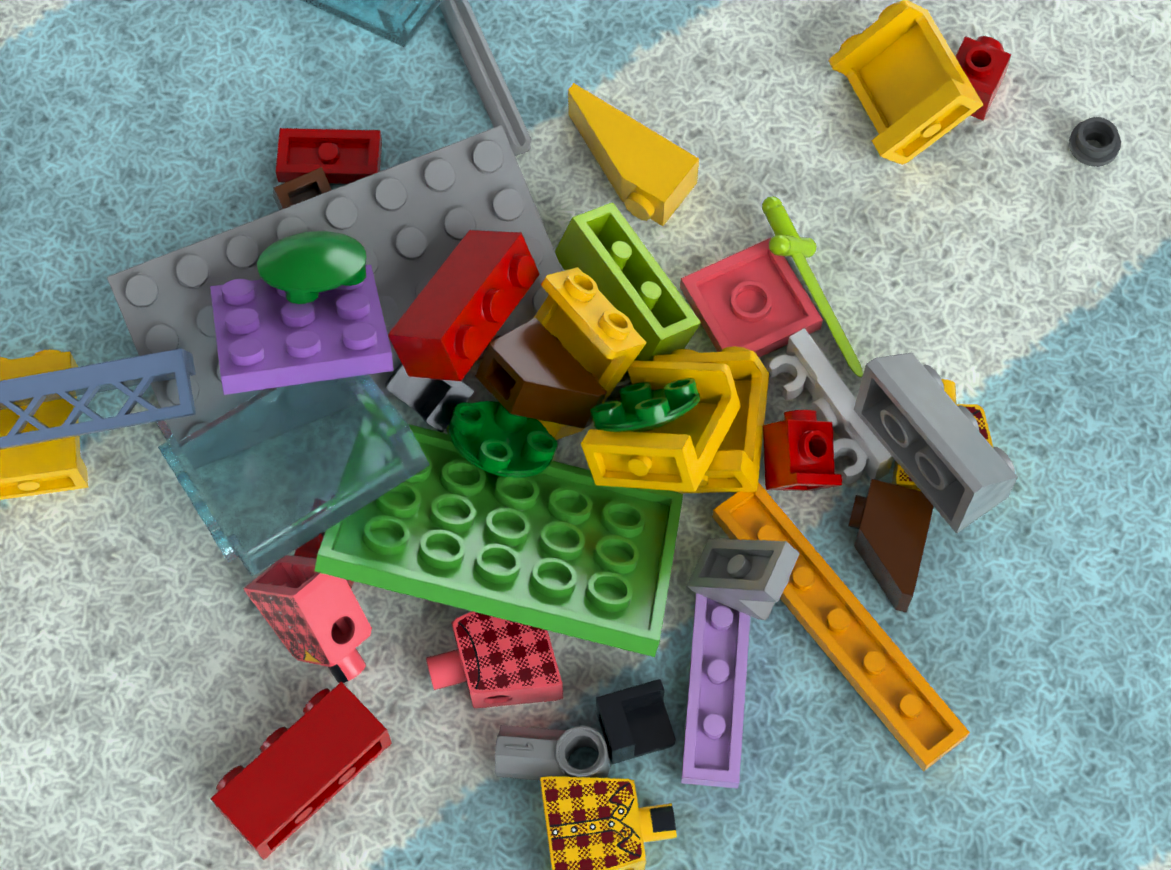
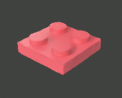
M771 238L681 278L680 289L701 321V325L717 352H721L726 347L737 346L754 351L760 358L787 345L789 337L804 328L808 334L821 329L823 319L784 256L774 255L770 251L769 241Z

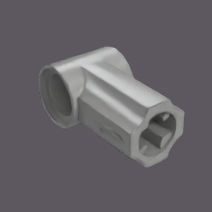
M500 725L495 749V775L497 777L539 781L540 777L546 776L608 777L611 764L607 745L602 735L593 728L577 726L569 730ZM580 747H590L599 753L597 761L587 769H576L568 764L570 755Z

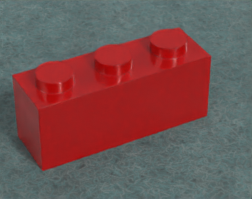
M469 230L388 333V337L409 377L462 381L540 275L522 232Z
M342 681L331 691L325 688L315 694L303 709L305 714L289 729L284 726L268 736L260 747L262 753L245 768L239 765L229 771L219 781L216 787L218 792L211 798L219 812L263 860L392 744L387 729Z

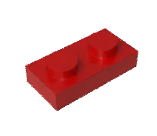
M280 128L276 161L278 182H288L321 167L328 182L332 184H349L380 172L382 152L381 131Z

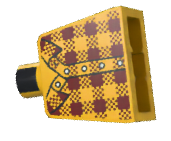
M540 777L552 870H645L644 842L677 838L672 803L638 808L634 780L623 778Z

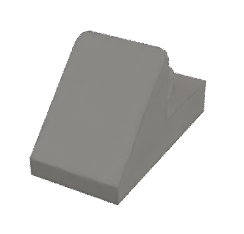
M708 539L687 587L695 593L756 619L766 620L775 602H779L800 553L787 541Z

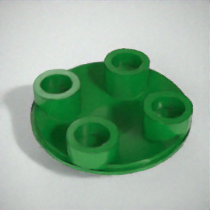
M312 231L291 235L271 244L259 256L257 270L263 281L274 288L285 291L286 299L289 302L306 304L316 300L319 292L328 291L342 285L353 286L363 282L366 279L365 264L367 258L362 244L350 236L336 232Z
M692 378L673 381L665 385L664 389L652 390L649 382H640L620 389L621 400L599 404L591 408L590 412L593 425L598 430L608 432H645L662 427L686 414L699 403L700 395L695 379Z
M495 401L460 403L455 407L449 424L450 439L457 451L466 460L484 471L503 477L524 478L537 475L548 468L557 450L558 443L556 439L549 434L541 422L537 419L510 414L499 402Z

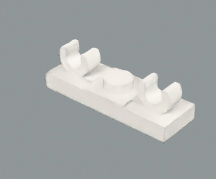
M805 328L791 335L788 340L786 355L777 356L768 366L770 379L783 372L790 373L795 378L794 381L784 386L782 393L784 399L791 400L798 397L803 392L805 386L812 395L811 409L817 411V421L832 422L833 431L839 438L833 442L834 460L844 455L852 458L855 463L843 471L842 481L844 484H851L859 480L864 470L871 480H878L889 474L894 458L854 411L855 397Z

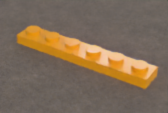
M759 482L757 492H737L713 509L712 518L730 539L787 541L800 553L780 600L923 772L968 737L970 734L968 729Z

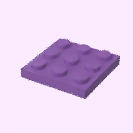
M365 265L366 279L363 282L353 286L342 285L328 291L319 292L316 300L306 304L289 302L286 299L285 291L272 287L263 279L253 281L234 279L223 285L210 286L223 394L227 395L394 371L392 351L372 266Z

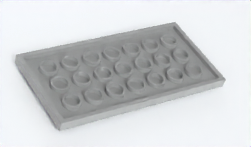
M502 125L107 277L139 356L181 348L193 354L196 375L190 376L196 415L166 420L188 476L393 395L386 389L385 383L401 364V361L390 339L394 371L227 395L223 394L210 286L223 285L234 279H247L250 281L262 279L257 270L259 256L267 247L280 239L304 232L328 231L350 236L360 242L366 251L367 259L365 265L372 266L388 334L469 230L522 232L540 275L490 342L534 318L549 295L541 286V283L546 275L561 272L562 268ZM487 347L485 348V350L482 352V354L479 356V358H478L477 360H480V359L483 358L484 353H485ZM176 379L151 383L160 408L180 405Z

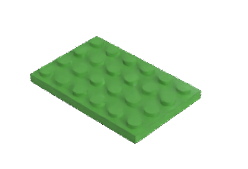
M368 414L318 551L315 572L655 657L661 638L683 494L670 490L597 486L594 483L590 470L552 461L543 472L530 477L510 478L495 475L476 467L466 460L454 447L449 434Z

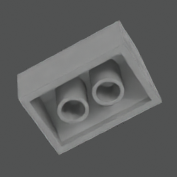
M912 352L874 358L866 364L854 411L956 534L1009 497L1018 478L1012 461L1002 449L992 447L982 436L973 414L962 405L957 406L944 391V384L940 376L931 366H923Z

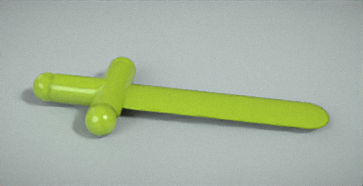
M775 196L767 197L762 203V210L775 234L769 241L770 251L777 256L793 258L848 366L858 377H863L861 364L806 258L813 256L816 252L815 241L808 237L799 236L779 198Z

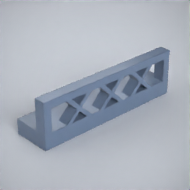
M181 348L0 381V410L10 409L20 416L7 436L0 437V450L196 415L190 376L196 375L193 354ZM176 379L180 405L158 409L145 400L142 395L151 383ZM137 386L134 391L128 387ZM119 389L129 396L124 406L114 417L103 418L87 407L98 392ZM81 395H83L80 400H77L76 398H74V397H76V396H81ZM65 399L75 406L62 426L49 428L33 417L43 402ZM137 402L148 409V411L130 414ZM28 405L25 410L20 407ZM82 413L93 419L92 421L76 423ZM28 422L39 429L21 433Z

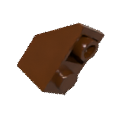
M536 318L490 342L475 375L481 384L510 414L583 429L593 422L590 409L602 404L607 394V391L598 383L595 376L588 372L562 346L559 339L552 335Z

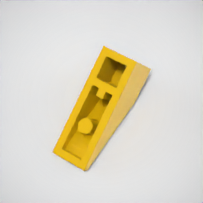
M573 83L568 89V115L617 195L624 202L627 210L638 219L644 221L652 219L661 226H664L697 184L699 158Z

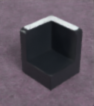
M402 363L385 383V387L389 392L416 411L425 422L442 433L450 424L455 407L460 403L467 402L475 392L463 380L451 381L409 377Z
M661 679L596 697V714L612 765L675 745L676 738L665 708V690Z

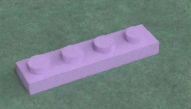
M696 593L681 783L738 789L750 616Z

